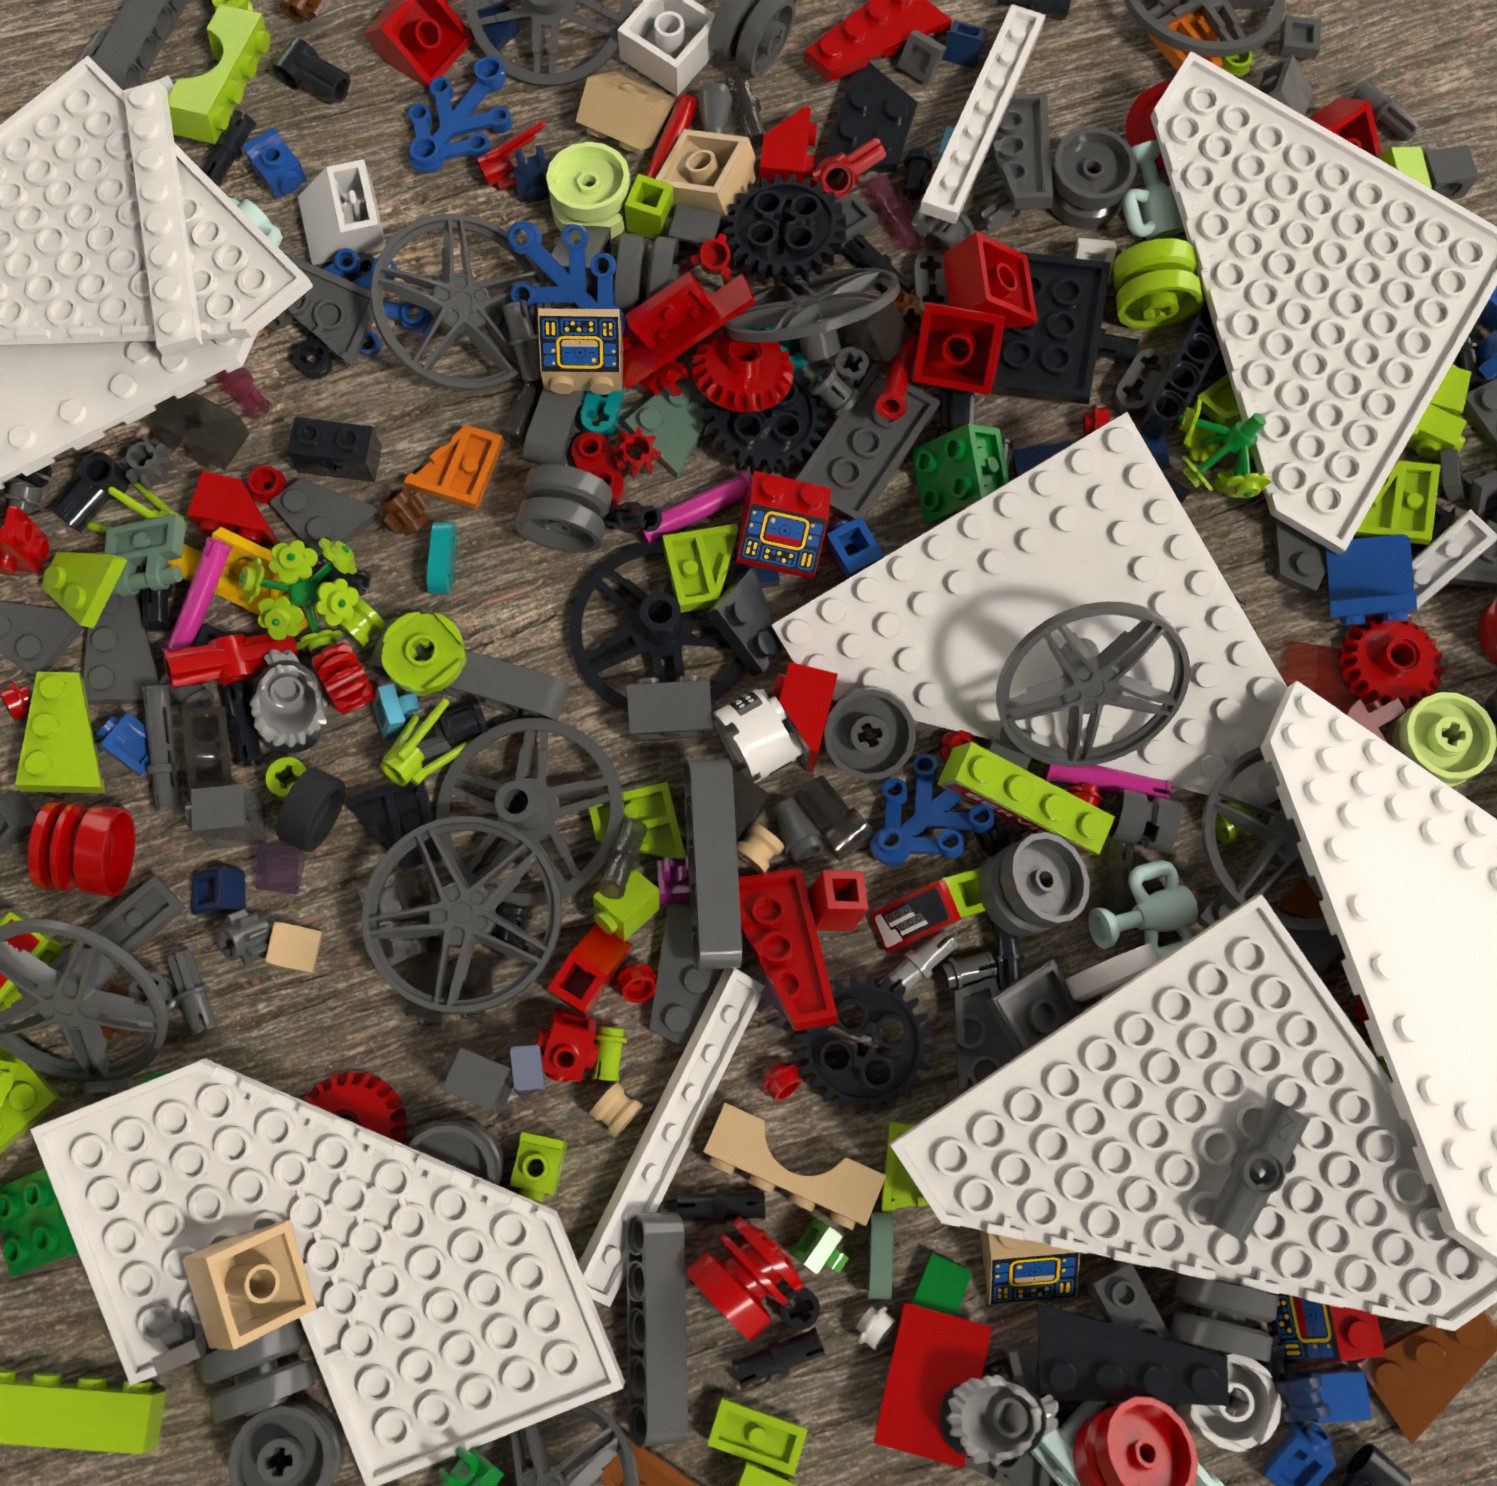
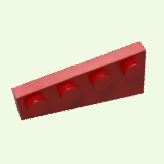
M870 0L805 49L803 62L825 80L832 82L868 66V62L876 57H883L885 59L896 54L897 48L906 45L910 33L915 30L925 35L934 32L941 35L948 32L952 19L928 0Z
M801 867L738 877L741 931L793 1031L837 1024L835 1003Z

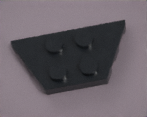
M868 62V66L853 72L850 77L821 161L827 157L836 156L842 151L847 156L871 139L877 138L885 149L886 157L858 176L866 175L869 172H896L917 112L918 102L873 64ZM832 169L828 173L826 180H829V174L844 173L843 169Z

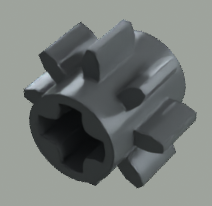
M145 438L143 442L127 445L129 449L126 458L120 459V463L128 470L125 476L133 485L141 480L145 488L151 490L152 486L168 483L166 478L168 477L169 470H174L175 465L170 458H167L170 452L163 443L154 448L151 441Z
M246 909L227 915V922L220 925L222 929L217 933V943L220 951L226 958L233 961L241 958L243 965H247L262 959V953L268 950L272 930L268 921L263 916L257 913L248 915Z

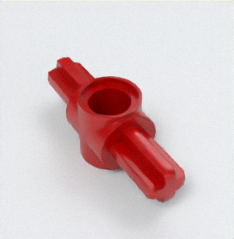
M873 138L847 156L842 151L836 156L823 159L818 167L810 172L813 177L810 180L811 187L813 188L822 182L824 184V194L833 191L835 198L847 195L853 186L860 182L859 174L886 157L883 145L877 138ZM834 168H842L844 171L842 181L835 186L827 185L826 178L828 173Z

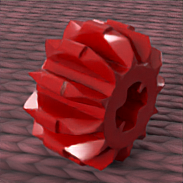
M341 642L334 646L330 645L322 649V652L313 656L312 665L338 712L342 714L353 710L355 712L365 707L366 703L374 700L375 692L348 644Z

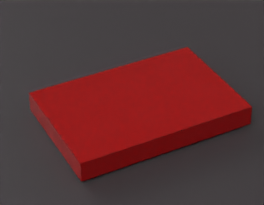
M904 1302L872 1443L964 1469L966 1454L957 1453L948 1446L942 1434L939 1420L940 1406L944 1394L954 1385L967 1382L970 1378L982 1380L992 1327Z

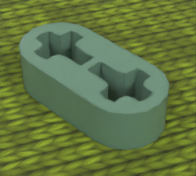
M872 1211L868 1220L866 1276L868 1299H891L894 1235L892 1212Z

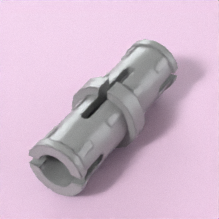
M945 929L931 935L915 951L910 949L904 955L906 959L887 975L890 977V987L896 981H900V984L893 992L904 984L906 986L905 993H907L922 977L927 980L933 974L931 969L954 949L959 947L953 937L940 948L937 947V944L949 934Z

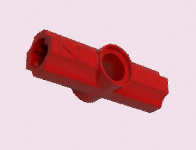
M242 634L229 635L214 639L208 645L166 652L164 654L165 669L172 690L218 681V684H230L250 679L256 673H261L268 666L264 657L269 654L270 650L276 649L282 653L285 650H291L297 657V648L294 637L289 635L283 640H275L269 634L248 638Z

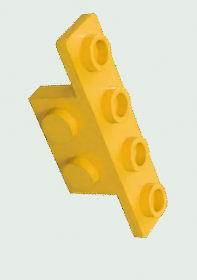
M223 527L212 533V538L223 541L233 547L225 563L214 595L221 596L258 615H261L258 608L259 603L264 598L276 600L278 597L284 596L288 600L291 599L290 595L284 591L260 586L258 597L254 598L252 604H246L244 602L245 593L238 586L239 576L242 568L247 566L249 562H253L255 557L261 558V565L264 566L265 570L263 578L281 582L278 574L272 573L269 568V563L274 559L272 551ZM183 544L182 558L168 560L167 568L178 566L182 571V579L191 582L202 552ZM297 605L304 614L303 621L298 624L301 632L309 625L304 606ZM313 607L316 614V618H318V613L316 612L315 607Z

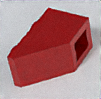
M811 107L801 108L764 134L759 188L761 187L762 177L771 184L775 183L776 174H780L783 182H788L792 174L796 175L797 183H802L807 176L812 179L810 172L813 171L814 155H807L808 146L815 147L817 124L810 123Z
M202 471L188 511V515L198 527V531L212 537L213 532L223 527L258 545L263 543L275 546L276 536L241 479Z
M596 924L571 951L547 990L561 1002L583 1016L588 1017L633 945L628 941L624 942L615 933L611 935L605 933Z

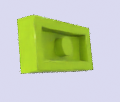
M722 1397L707 1445L794 1476L808 1428Z

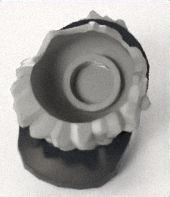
M272 649L264 657L268 666L262 670L254 683L253 699L250 702V706H252L251 714L255 717L254 727L258 730L262 741L270 750L292 754L302 752L316 744L320 738L321 726L327 724L328 720L324 708L327 707V701L322 697L318 678L307 666L300 663L291 650H285L282 653L279 650Z
M986 1375L982 1380L970 1378L967 1382L951 1387L943 1396L939 1420L945 1441L957 1453L971 1456V1460L975 1464L991 1461L993 1465L998 1466L1004 1460L1026 1456L1040 1444L1044 1436L1058 1426V1419L1054 1417L1058 1412L1059 1404L1057 1401H1054L1051 1395L1040 1399L1035 1391L1021 1381L1002 1378L999 1375L994 1377Z

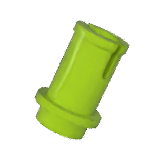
M599 1027L598 1035L595 1037L597 1044H599V1050L591 1079L619 1082L622 1044L627 1043V1038H623L624 1029Z

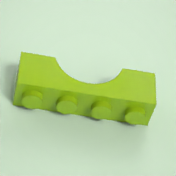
M223 4L219 5L206 28L214 59L219 61L218 65L201 76L178 79L168 95L173 135L215 144L222 130L227 129L230 115L236 104L241 103L246 85L250 79L255 77L257 65L263 54H266L270 47V34L266 31L262 13Z

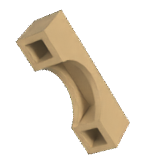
M724 1103L703 1152L711 1157L708 1165L729 1175L733 1174L735 1168L751 1175L748 1181L749 1184L771 1194L775 1186L791 1193L789 1202L812 1212L815 1204L831 1211L828 1220L852 1231L855 1223L862 1226L867 1225L886 1178V1175L847 1157L842 1158L832 1169L820 1175L803 1176L792 1173L782 1167L770 1153L765 1138V1120L727 1103Z

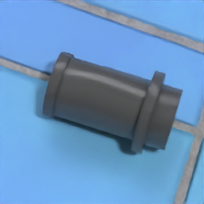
M985 951L982 954L957 961L953 958L947 959L946 964L940 965V974L946 989L954 988L957 991L962 989L965 984L996 977L997 968H991L989 965L995 963L992 954L989 951Z

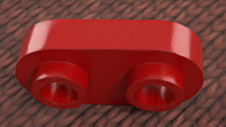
M583 433L572 444V457L575 467L587 471L602 480H609L611 482L609 486L613 494L611 504H617L624 495V480L621 472L616 470L617 462L614 455L611 454L610 444L599 433ZM589 446L597 448V451L594 453H586L584 450Z

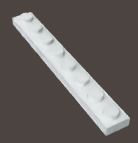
M1013 4L1011 5L922 199L920 213L956 224L1041 32L1046 15Z
M157 80L123 90L156 345L160 353L166 357L202 347L203 342L168 94L163 83Z
M736 968L724 969L578 1264L591 1298L608 1307L611 1306L627 1273L626 1230L628 1220L634 1214L657 1212L766 986Z

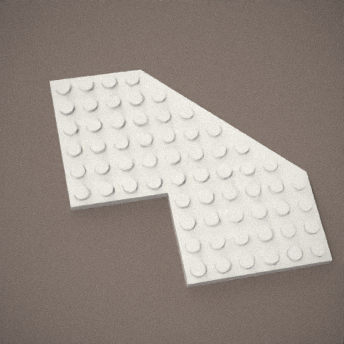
M206 1058L30 1129L130 1386L157 1375L151 1358L169 1351L162 1340L160 1328L190 1316L195 1327V1339L205 1334L182 1258L224 1239L290 1220L317 1309L299 1318L366 1486L382 1485L457 1455L455 1453L457 1447H464L467 1450L471 1447L475 1448L621 1390L624 1387V1378L557 1211Z

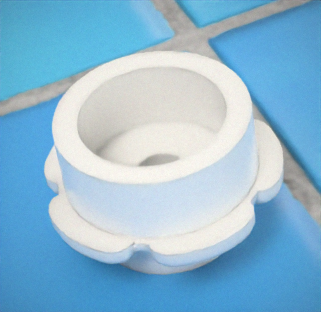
M884 1306L879 1311L871 1307L860 1319L856 1326V1329L861 1332L858 1339L860 1344L864 1342L873 1350H876L888 1337L896 1324V1320L887 1314V1307Z

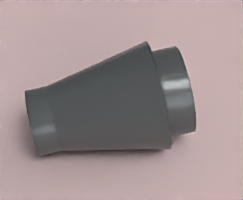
M717 82L706 83L701 86V92L697 95L702 131L724 134L733 102L730 89L725 84Z
M794 798L781 801L773 808L777 817L785 853L787 856H792L794 862L798 863L809 860L823 850L824 846L821 842L823 835L800 809Z

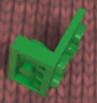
M966 424L912 450L924 523L932 524L957 514L1009 483L1000 428Z
M46 1168L0 1187V1229L4 1244L3 1255L11 1277L22 1275L63 1258L79 1255Z

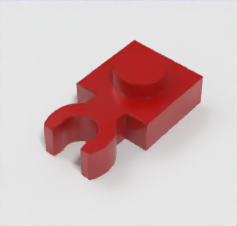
M672 359L632 387L656 396L664 388L671 396H679L681 391L675 385L676 382L682 378L690 380L692 374L682 363H677Z

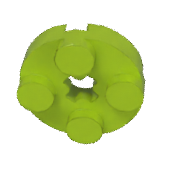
M408 613L397 619L387 629L383 638L384 646L381 658L388 676L397 686L403 690L413 692L417 696H428L451 685L460 675L467 661L464 641L458 628L450 619L441 614ZM420 644L424 648L430 645L434 647L431 652L432 657L427 661L423 659L420 661L414 660L417 656L415 648Z

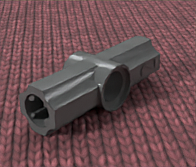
M1271 1098L1247 1144L1234 1154L1231 1162L1232 1172L1206 1220L1231 1236L1246 1242L1268 1198L1283 1185L1286 1177L1285 1166L1311 1119ZM1264 1159L1267 1166L1266 1173L1262 1178L1252 1181L1249 1174L1250 1166L1254 1161Z

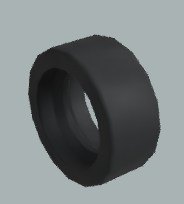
M310 768L305 771L294 783L281 807L276 824L278 839L305 852H313L330 833L341 811L346 792L344 781L317 768Z

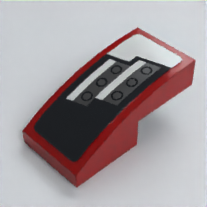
M945 880L918 890L871 914L886 954L897 951L924 936L934 934L961 920Z

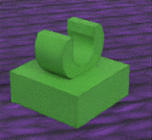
M815 1217L790 1252L791 1256L817 1275L824 1264L840 1273L849 1259L835 1248L843 1236Z

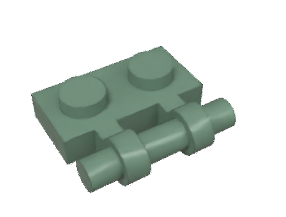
M175 514L107 528L104 554L123 557L127 560L111 595L119 594L126 597L136 595L139 590L151 588L154 591L169 588L172 583L182 581L181 569L178 566L169 568L167 566L168 560L182 558L186 524L183 519ZM146 565V572L136 574L137 566Z

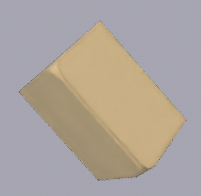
M274 922L265 963L275 968L314 974L323 932L287 923Z

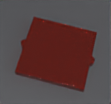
M1294 641L1287 643L1286 667L1281 672L1287 687L1298 681L1340 711L1356 702V696L1345 683L1340 670L1339 648Z

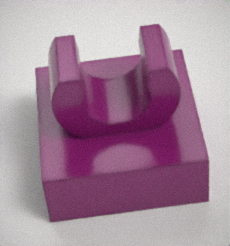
M688 856L684 860L663 858L662 861H657L660 905L690 902Z

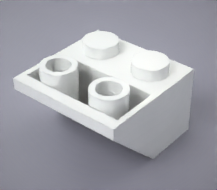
M364 159L326 167L298 196L313 265L335 261L337 252L343 248L352 249L356 254H369L382 251L386 246L373 185Z

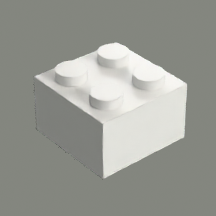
M644 0L617 30L620 60L678 96L715 54L709 47V34L715 14L694 0Z

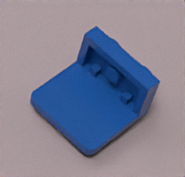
M1399 534L1352 539L1346 551L1341 555L1326 548L1331 621L1340 620V626H1355L1365 624L1366 617L1382 616V622L1389 623L1407 621L1408 614H1416L1417 599L1416 593H1414L1411 541L1407 535Z

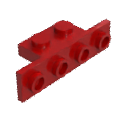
M689 271L626 314L625 318L628 326L643 342L623 354V386L629 389L639 381L644 380L651 373L672 359L677 358L682 352L703 338L708 337L715 330L754 305L756 301L743 274L709 296Z

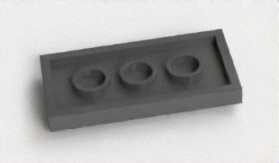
M877 364L873 366L857 389L860 394L856 403L848 412L837 418L796 478L798 481L831 488L829 510L841 518L849 520V522L859 517H862L863 521L865 520L938 411L941 403L939 400L908 383L905 396L907 402L905 414L897 420L884 419L877 413L875 404L877 398L883 392L887 370Z

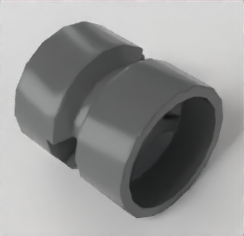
M1122 788L1117 795L1113 807L1112 816L1115 818L1109 830V839L1128 845H1134L1138 841H1142L1145 849L1167 854L1173 848L1179 831L1182 813L1181 803L1158 796L1152 801H1148L1145 793Z

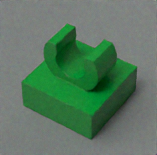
M457 1447L455 1453L461 1459L449 1473L444 1468H441L438 1472L439 1477L443 1480L441 1486H496L504 1476L496 1466L474 1447H471L469 1450L464 1447Z

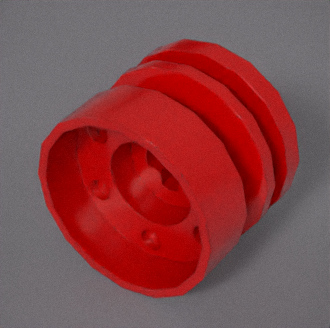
M55 801L45 804L37 814L28 844V868L34 886L44 891H54L57 889L65 893H70L79 888L80 892L87 895L115 897L120 894L128 882L135 856L136 833L130 811L125 808L98 805L87 810L81 804L73 803L67 805L64 802Z
M739 1216L732 1225L745 1237V1240L737 1246L723 1232L719 1238L729 1256L722 1261L706 1250L685 1273L716 1308L751 1342L772 1320L761 1302L764 1297L768 1295L779 1304L786 1306L789 1300L779 1291L776 1285L784 1278L798 1293L805 1284L800 1279L792 1260L762 1229L744 1221Z

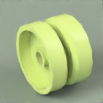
M594 142L573 144L558 152L549 163L546 175L555 225L561 232H563L566 224L611 227L612 239L620 235L626 228L625 203L631 190L627 161L617 150L605 144Z
M1439 692L1423 698L1412 708L1406 710V713L1400 715L1390 725L1385 738L1390 746L1451 788L1481 773L1492 761L1497 747L1496 729L1487 711L1475 700L1459 693Z

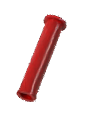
M680 94L676 98V103L644 176L653 179L657 177L683 130L689 129L693 117L698 110L697 101L690 95Z
M901 332L896 335L883 392L876 400L875 408L877 413L887 420L901 418L907 409L905 396L915 351L918 346L916 345L918 344V339L912 333L905 334Z

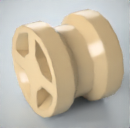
M754 822L747 828L746 838L743 841H737V857L761 874L765 873L770 867L769 860L772 856L779 855L784 849L783 843L774 834Z
M617 1082L596 1103L589 1115L595 1121L602 1120L608 1126V1133L616 1138L635 1118L643 1105L637 1099L630 1100L624 1093V1087Z

